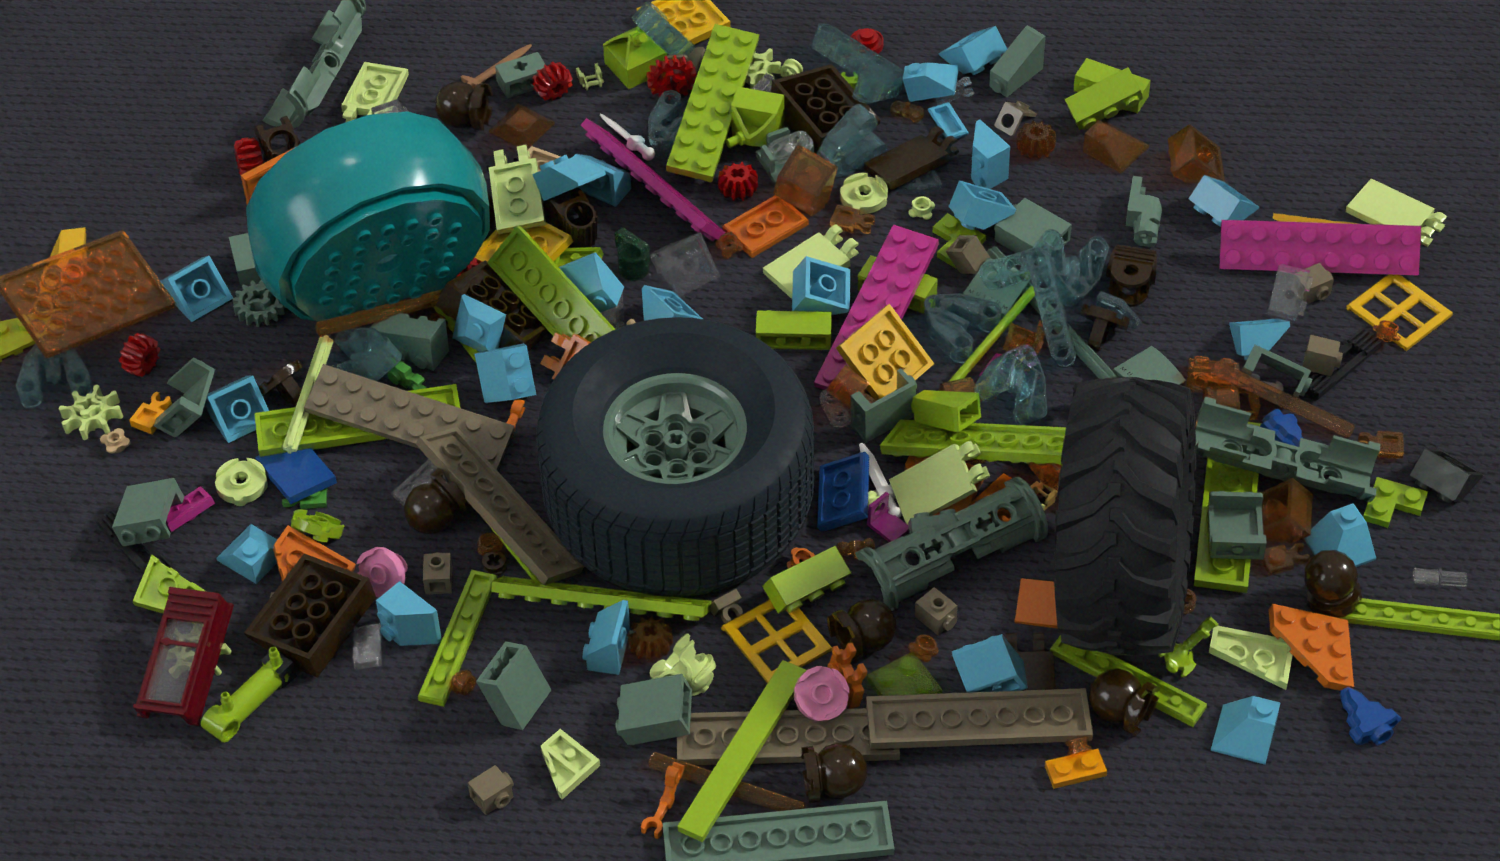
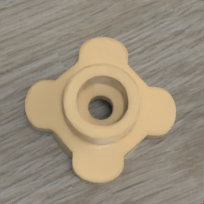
M121 428L115 429L108 433V435L104 434L100 438L101 443L106 445L108 453H120L130 445V439L124 436V430Z

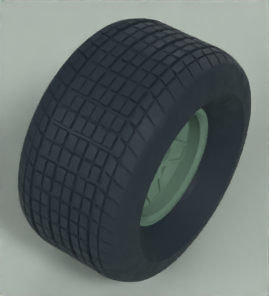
M683 317L658 318L626 325L597 338L575 354L557 374L544 397L538 417L536 442L545 510L554 532L569 553L592 573L612 584L638 593L667 597L702 595L732 587L755 576L771 565L792 543L805 522L812 502L814 491V420L804 387L791 367L770 346L738 328L711 320Z

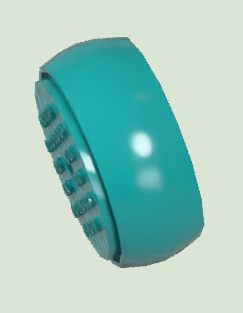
M408 111L366 115L323 130L288 151L258 181L246 207L251 254L256 272L266 288L300 319L329 324H348L377 320L383 311L399 312L416 305L443 289L447 282L462 272L476 256L490 231L487 185L481 166L472 153L438 119Z

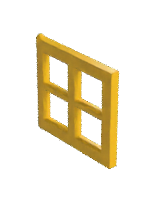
M1393 274L1386 275L1346 306L1347 310L1354 312L1406 351L1453 315L1452 311L1406 278ZM1392 283H1395L1410 294L1408 298L1398 305L1381 293ZM1374 297L1392 309L1380 319L1362 307ZM1418 302H1421L1437 314L1425 324L1407 312ZM1400 316L1418 328L1407 338H1404L1388 326Z
M770 600L721 627V630L730 636L767 684L777 668L771 671L758 654L777 644L790 659L789 663L799 667H803L832 651V647L800 608L789 613L795 622L776 631L763 616L775 609ZM757 619L769 636L750 645L738 629ZM803 630L816 647L797 657L784 640Z

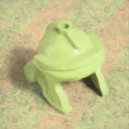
M685 634L676 642L673 648L674 652L666 660H659L652 666L650 677L651 679L683 674L692 688V696L704 693L709 688L714 677L712 671L716 668V663L711 654H696L694 649L695 642L693 640L690 641L689 634Z

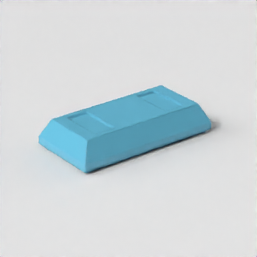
M949 102L928 108V112L937 126L944 130L942 134L945 138L953 136L959 139L969 134Z

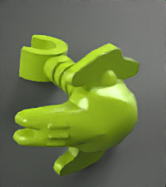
M1211 616L1206 618L1183 644H1175L1173 652L1159 654L1160 657L1164 656L1168 671L1177 673L1178 670H1181L1183 678L1193 671L1196 663L1193 661V652L1190 651L1188 653V651L1203 638H1208L1211 635L1209 632L1218 626V623Z

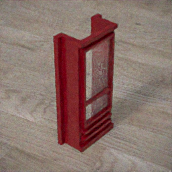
M169 587L167 603L138 699L133 708L138 712V717L148 719L150 712L181 716L189 725L199 726L234 605L233 603H227L220 593Z

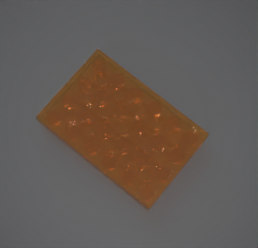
M124 230L0 276V293L46 359L174 308L176 303Z

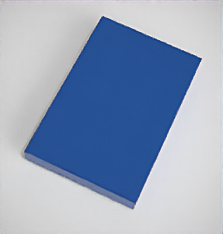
M311 448L297 450V452L292 454L285 452L255 457L265 468L267 477L290 504L337 483L336 476Z
M866 452L820 465L817 528L820 531H827L868 518L869 455Z

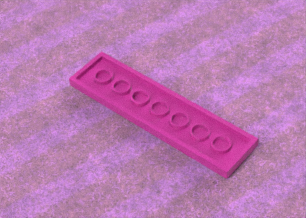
M587 118L583 121L581 126L588 131L585 135L590 140L601 145L600 148L605 153L616 158L615 161L620 166L631 171L630 174L635 179L646 184L645 187L650 192L661 197L660 200L668 207L676 210L675 213L684 221L691 223V227L701 235L703 234L711 241L717 239L723 243L729 238L725 231L610 132Z
M1221 220L1219 269L1301 271L1320 263L1331 273L1419 275L1421 226Z
M896 225L892 226L814 381L815 387L851 399L852 394L858 391L863 396L865 395L867 389L837 351L836 347L888 304L892 306L902 320L936 252L939 239Z

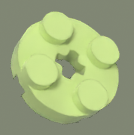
M857 173L844 180L843 186L840 189V200L843 206L854 215L860 216L874 213L887 205L888 187L882 178L876 175L875 178L868 177V173ZM860 192H864L865 194L869 193V194H868V195H861Z
M236 458L227 461L217 470L215 486L218 495L224 501L234 503L236 506H244L259 498L267 489L268 482L265 468L260 462L251 458H247V461H239ZM246 478V481L238 484L236 481L237 479L244 480Z

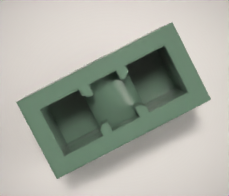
M538 52L495 65L497 82L507 99L534 90V80L532 77L545 64Z

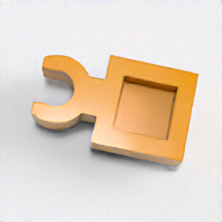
M155 392L151 396V403L146 404L143 402L130 418L131 427L153 434L157 429L154 427L156 418L172 405L170 396L160 401L159 392Z

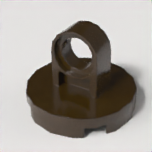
M1083 304L1080 312L1081 316L1094 321L1088 345L1100 351L1102 349L1100 346L1105 343L1110 327L1127 330L1130 319L1126 316H1123L1122 319L1116 318V312L1091 305L1089 308L1088 305Z
M298 359L294 362L292 361L272 375L269 379L270 381L267 383L264 381L259 386L262 396H266L277 389L288 404L292 403L293 407H296L301 388L295 382L293 376L303 369L304 366Z

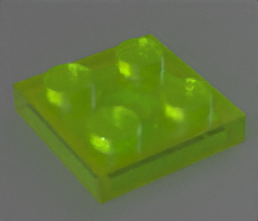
M913 651L867 674V681L879 696L942 694L943 690Z

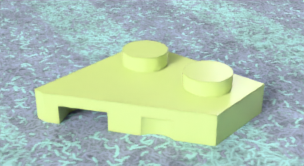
M561 729L541 745L542 755L561 799H564L600 766V760Z

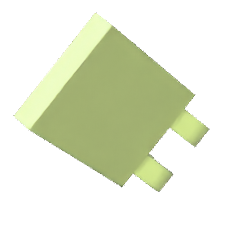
M364 62L341 105L342 112H344L343 118L346 119V122L357 119V115L366 116L390 113L409 75L408 69Z
M527 145L517 146L519 161L507 163L503 149L494 151L495 166L489 167V175L498 234L512 232L516 226L528 229L546 225L542 196L532 175L539 172L536 158H530Z
M1373 179L1368 181L1346 207L1347 213L1369 224L1421 226L1420 243L1427 247L1433 241L1430 237L1434 231L1441 232L1445 227L1443 222L1447 217L1441 212L1434 213L1435 208Z
M835 224L829 228L824 236L818 232L763 267V274L792 299L793 270L806 256L848 268L850 266V259L859 254L855 249L859 244L853 238H850L843 244L840 250L834 246L843 240L839 235L843 232V229Z
M968 441L962 444L960 448L958 445L953 444L889 479L907 525L910 518H914V514L929 512V515L932 516L977 492L974 484L990 477L986 466L982 468L981 464H977L968 470L965 461L981 453L977 444L973 445L972 441Z

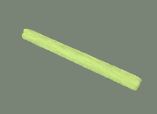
M324 335V337H320L282 446L283 450L289 454L298 450L310 414L305 412L304 406L322 365L327 363L333 345V339L329 338L328 335Z

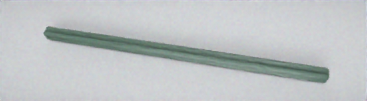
M993 246L987 250L991 259L1016 268L998 247ZM1030 282L1028 283V285L1026 286L1021 295H1023L1030 286H1033ZM1037 290V294L1029 302L1031 306L1099 379L1118 377Z

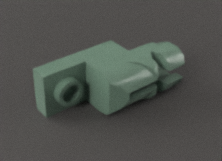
M1133 176L1126 226L1133 227L1134 242L1136 244L1154 247L1157 243L1161 220V203L1159 198L1145 195L1146 187H1141L1142 177Z

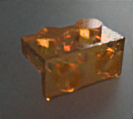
M1039 320L1034 332L1010 323L1006 332L1003 350L1012 357H1022L1030 361L1034 353L1039 354L1044 343L1043 338L1046 331L1042 330L1044 322Z
M1205 356L1189 358L1186 387L1190 388L1191 392L1236 396L1240 374L1239 363L1228 358H1222L1220 361L1209 360Z

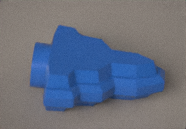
M1275 409L1268 413L1260 427L1275 431V441L1298 447L1300 438H1303L1301 435L1302 430L1297 424L1295 415L1283 414L1280 409Z
M1350 687L1340 691L1342 706L1348 713L1346 722L1351 728L1349 735L1357 745L1373 741L1375 745H1380L1392 737L1394 733L1392 728L1401 721V717L1392 708L1386 709L1379 702L1369 701L1361 692Z

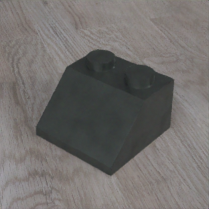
M1425 448L1410 476L1417 479L1415 484L1426 490L1434 489L1439 492L1437 496L1440 499L1451 504L1452 501L1461 502L1481 480L1483 474L1440 449Z

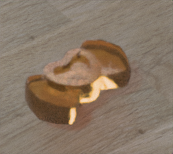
M900 100L894 101L890 105V113L893 117L901 115L903 118H910L914 123L924 118L922 106L910 104V102H902Z
M871 538L863 541L853 540L848 543L839 542L836 544V548L841 556L854 555V559H858L855 552L865 547L875 549V542Z

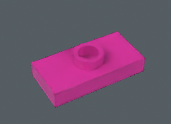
M201 486L184 496L182 504L171 506L166 519V526L172 532L186 522L193 520L198 514L215 504L213 498Z

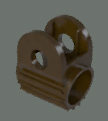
M287 116L280 118L282 125L268 130H264L262 125L254 126L256 139L259 142L261 153L266 162L300 145L298 135H295L294 128ZM283 134L288 146L272 150L271 139L276 135Z
M580 188L572 189L571 199L561 204H558L554 198L545 201V208L551 225L572 237L573 242L568 248H585L595 245L598 225L597 211L594 210V206L589 204L588 198ZM573 208L578 218L569 221L567 212Z
M1119 244L1115 246L1106 272V276L1110 277L1109 295L1114 302L1122 306L1132 307L1142 304L1147 299L1150 284L1155 285L1157 253L1155 250ZM1124 287L1134 288L1136 292L1133 295H1126L1122 292V289Z

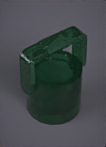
M621 227L615 232L619 274L629 281L641 280L648 275L650 270L649 245L630 231Z

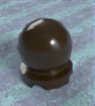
M461 81L447 84L440 89L435 98V110L438 117L446 125L454 128L466 127L472 124L474 130L484 131L483 124L488 125L492 115V107L488 106V96H493L491 86L479 83L474 89L470 84Z
M437 468L430 474L431 483L421 484L413 488L405 499L404 514L408 524L414 530L423 534H435L446 529L453 521L455 511L464 514L471 508V505L466 503L465 495L453 481L448 484L442 477L445 472L440 468Z
M1322 550L1311 557L1306 564L1304 582L1308 589L1309 607L1314 613L1320 612L1336 618L1345 617L1353 613L1355 605L1359 600H1362L1360 585L1357 581V568L1353 560L1345 553L1337 550Z
M867 599L856 602L849 608L847 613L843 610L834 611L832 615L827 617V626L830 637L836 636L838 643L842 647L840 649L844 650L847 643H853L857 650L851 660L853 662L862 659L863 651L867 653L875 652L886 647L894 637L896 619L886 604L874 599Z
M1118 668L1109 669L1099 674L1091 684L1089 700L1093 711L1103 720L1115 724L1124 722L1123 730L1136 736L1141 732L1138 725L1143 719L1149 721L1155 710L1159 697L1155 696L1154 693L1158 692L1160 687L1150 682H1146L1141 686L1139 679L1130 672Z
M834 743L825 746L819 753L814 751L813 746L801 747V759H804L806 770L802 772L808 803L820 802V795L823 793L831 798L844 799L856 794L863 787L867 779V765L862 754L851 745Z

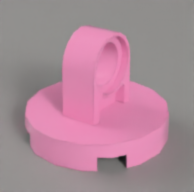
M375 547L362 553L358 558L359 572L357 574L369 578L376 597H381L399 581L403 584L405 583V573L408 567L404 558L385 547Z
M816 666L808 669L798 678L794 687V700L798 710L805 717L814 721H829L836 718L846 709L848 704L849 686L847 681L838 670L833 668Z

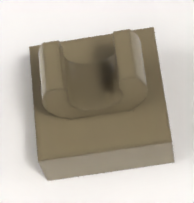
M737 589L719 597L710 605L711 613L714 616L721 613V619L725 624L731 620L728 616L729 610L734 611L737 617L743 614L742 608L737 604L741 599Z

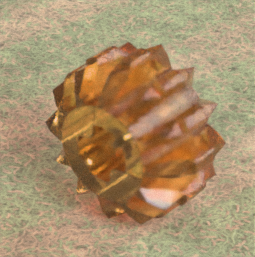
M1033 120L1031 124L1024 123L1023 127L1019 128L1017 132V149H1020L1021 155L1028 153L1029 159L1033 155H1036L1039 160L1042 155L1048 157L1056 146L1055 131L1052 130L1051 125H1044L1043 121L1036 123Z
M651 615L649 620L641 617L639 623L632 622L631 630L627 634L631 652H636L638 659L646 655L648 662L651 656H655L660 660L662 657L661 653L668 654L670 646L673 644L670 624H665L663 618L655 620L653 615Z

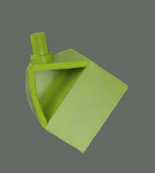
M637 26L603 44L604 63L628 89L646 82V73L650 72L649 66H656L655 60L658 59L662 62L664 61V56H667V52L643 26Z
M738 87L731 104L732 137L726 139L727 146L729 148L738 144L741 146L744 144L758 147L767 146V134L784 128V95Z

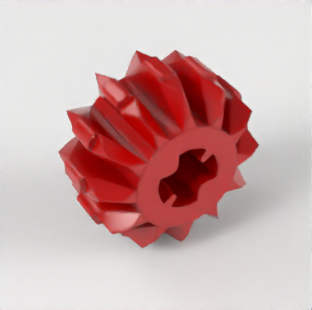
M552 61L548 66L544 64V67L537 70V74L532 77L534 80V90L544 100L551 99L554 101L556 97L561 98L562 94L568 93V88L573 85L570 71L561 62L554 63Z
M247 137L235 141L234 151L240 175L263 164L259 142L255 138Z
M743 161L740 164L732 162L731 166L724 165L723 170L719 171L718 188L720 192H723L725 198L731 196L734 201L737 197H740L744 201L745 195L752 197L753 193L757 191L758 175L751 165L745 166Z
M140 333L129 336L128 342L123 343L124 348L120 351L122 354L119 358L121 368L135 376L143 377L145 374H150L151 368L156 367V360L160 358L158 353L161 348L158 347V341Z

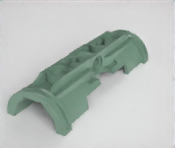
M341 0L335 12L328 10L325 13L320 25L311 38L315 42L322 44L312 60L309 70L305 66L302 67L289 91L284 88L281 89L272 107L263 119L265 123L277 127L282 125L280 118L287 116L293 128H296L302 124L305 117L309 116L319 106L362 31V17L366 11L365 0Z
M1204 398L1195 425L1196 445L1194 447L1196 455L1203 458L1207 456L1216 462L1260 473L1282 481L1293 482L1330 493L1355 496L1357 499L1366 502H1372L1375 498L1376 488L1369 486L1370 476L1380 451L1379 443L1369 441L1368 444L1334 435L1330 445L1300 438L1297 447L1275 441L1274 430L1248 424L1251 416L1250 412L1216 404V399ZM1324 475H1330L1327 480L1324 478Z
M1014 477L1004 482L1005 488L954 513L957 522L940 531H935L932 525H928L874 550L870 547H865L855 552L859 561H864L872 568L882 587L883 603L891 611L897 609L900 601L926 590L929 582L954 571V565L950 558L971 548L976 558L979 559L998 549L1003 553L1034 538L1035 542L1046 538L1048 535L1047 519L1042 505L1030 485L1022 478ZM999 509L1008 510L1011 515L1010 521H1001L997 516V511ZM991 518L993 523L989 524L984 531L982 529L977 530L978 520L980 523H985ZM932 542L935 545H940L939 554L935 550L925 556L924 551L932 546ZM906 553H916L919 557V563L915 566L909 565L905 559Z

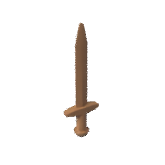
M526 45L512 52L495 65L520 58L532 45ZM495 65L475 78L462 75L461 81L470 84L475 89L477 84L483 83L496 74Z

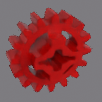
M673 55L672 59L664 56V61L661 62L657 59L655 60L656 66H649L650 72L646 73L648 88L651 89L653 95L658 93L660 99L664 96H667V99H671L672 96L680 98V94L687 96V90L693 89L697 77L696 68L693 67L691 60L686 62L684 56L680 60L677 59L676 55Z

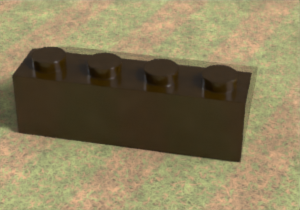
M832 64L772 81L771 93L784 95V121L797 136L801 132L806 133L814 146V156L816 159L838 153L880 124L881 120Z
M486 260L447 282L436 303V306L445 315L455 321L463 294L506 314L499 348L524 343L529 352L549 332L490 267Z
M304 553L244 634L268 651L271 647H276L281 654L294 662L295 669L318 678L373 603L376 595L368 577Z

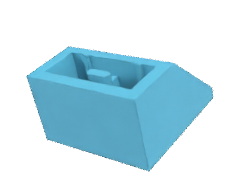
M1003 634L991 636L986 640L965 645L960 649L952 651V656L967 693L1021 691L1028 688L1024 661Z

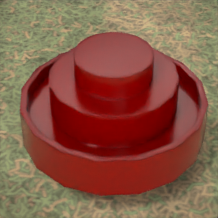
M859 29L850 37L851 51L860 57H873L883 50V36L874 29Z

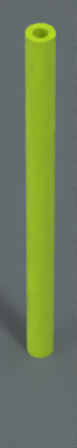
M1030 286L946 383L944 386L946 391L955 390L1037 294L1036 288Z

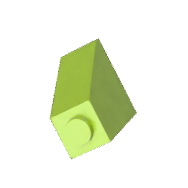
M923 390L913 396L911 403L915 422L953 432H960L981 418L979 393Z

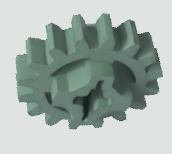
M260 280L259 284L251 281V286L249 287L243 284V291L235 292L236 297L233 298L235 315H238L239 321L246 319L247 325L252 324V322L256 323V327H259L261 322L269 325V320L278 321L277 315L285 314L284 308L287 307L266 288L262 280Z

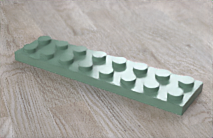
M887 801L718 817L703 842L678 832L677 826L680 821L662 823L666 861H837L894 855V843Z

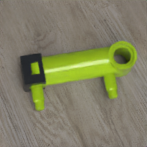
M276 647L269 649V653L261 660L262 667L231 696L228 692L221 694L222 704L220 706H212L204 714L201 721L203 729L221 742H228L238 732L240 724L280 686L284 689L297 677L294 662L281 654Z

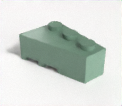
M383 311L368 329L370 346L376 351L388 352L399 360L405 359L414 363L421 369L427 368L434 371L449 352L445 319L439 318L436 322L429 321L426 316L414 319L409 318L408 314Z

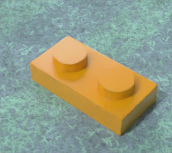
M1099 749L1045 761V768L1053 789L1107 776V769Z

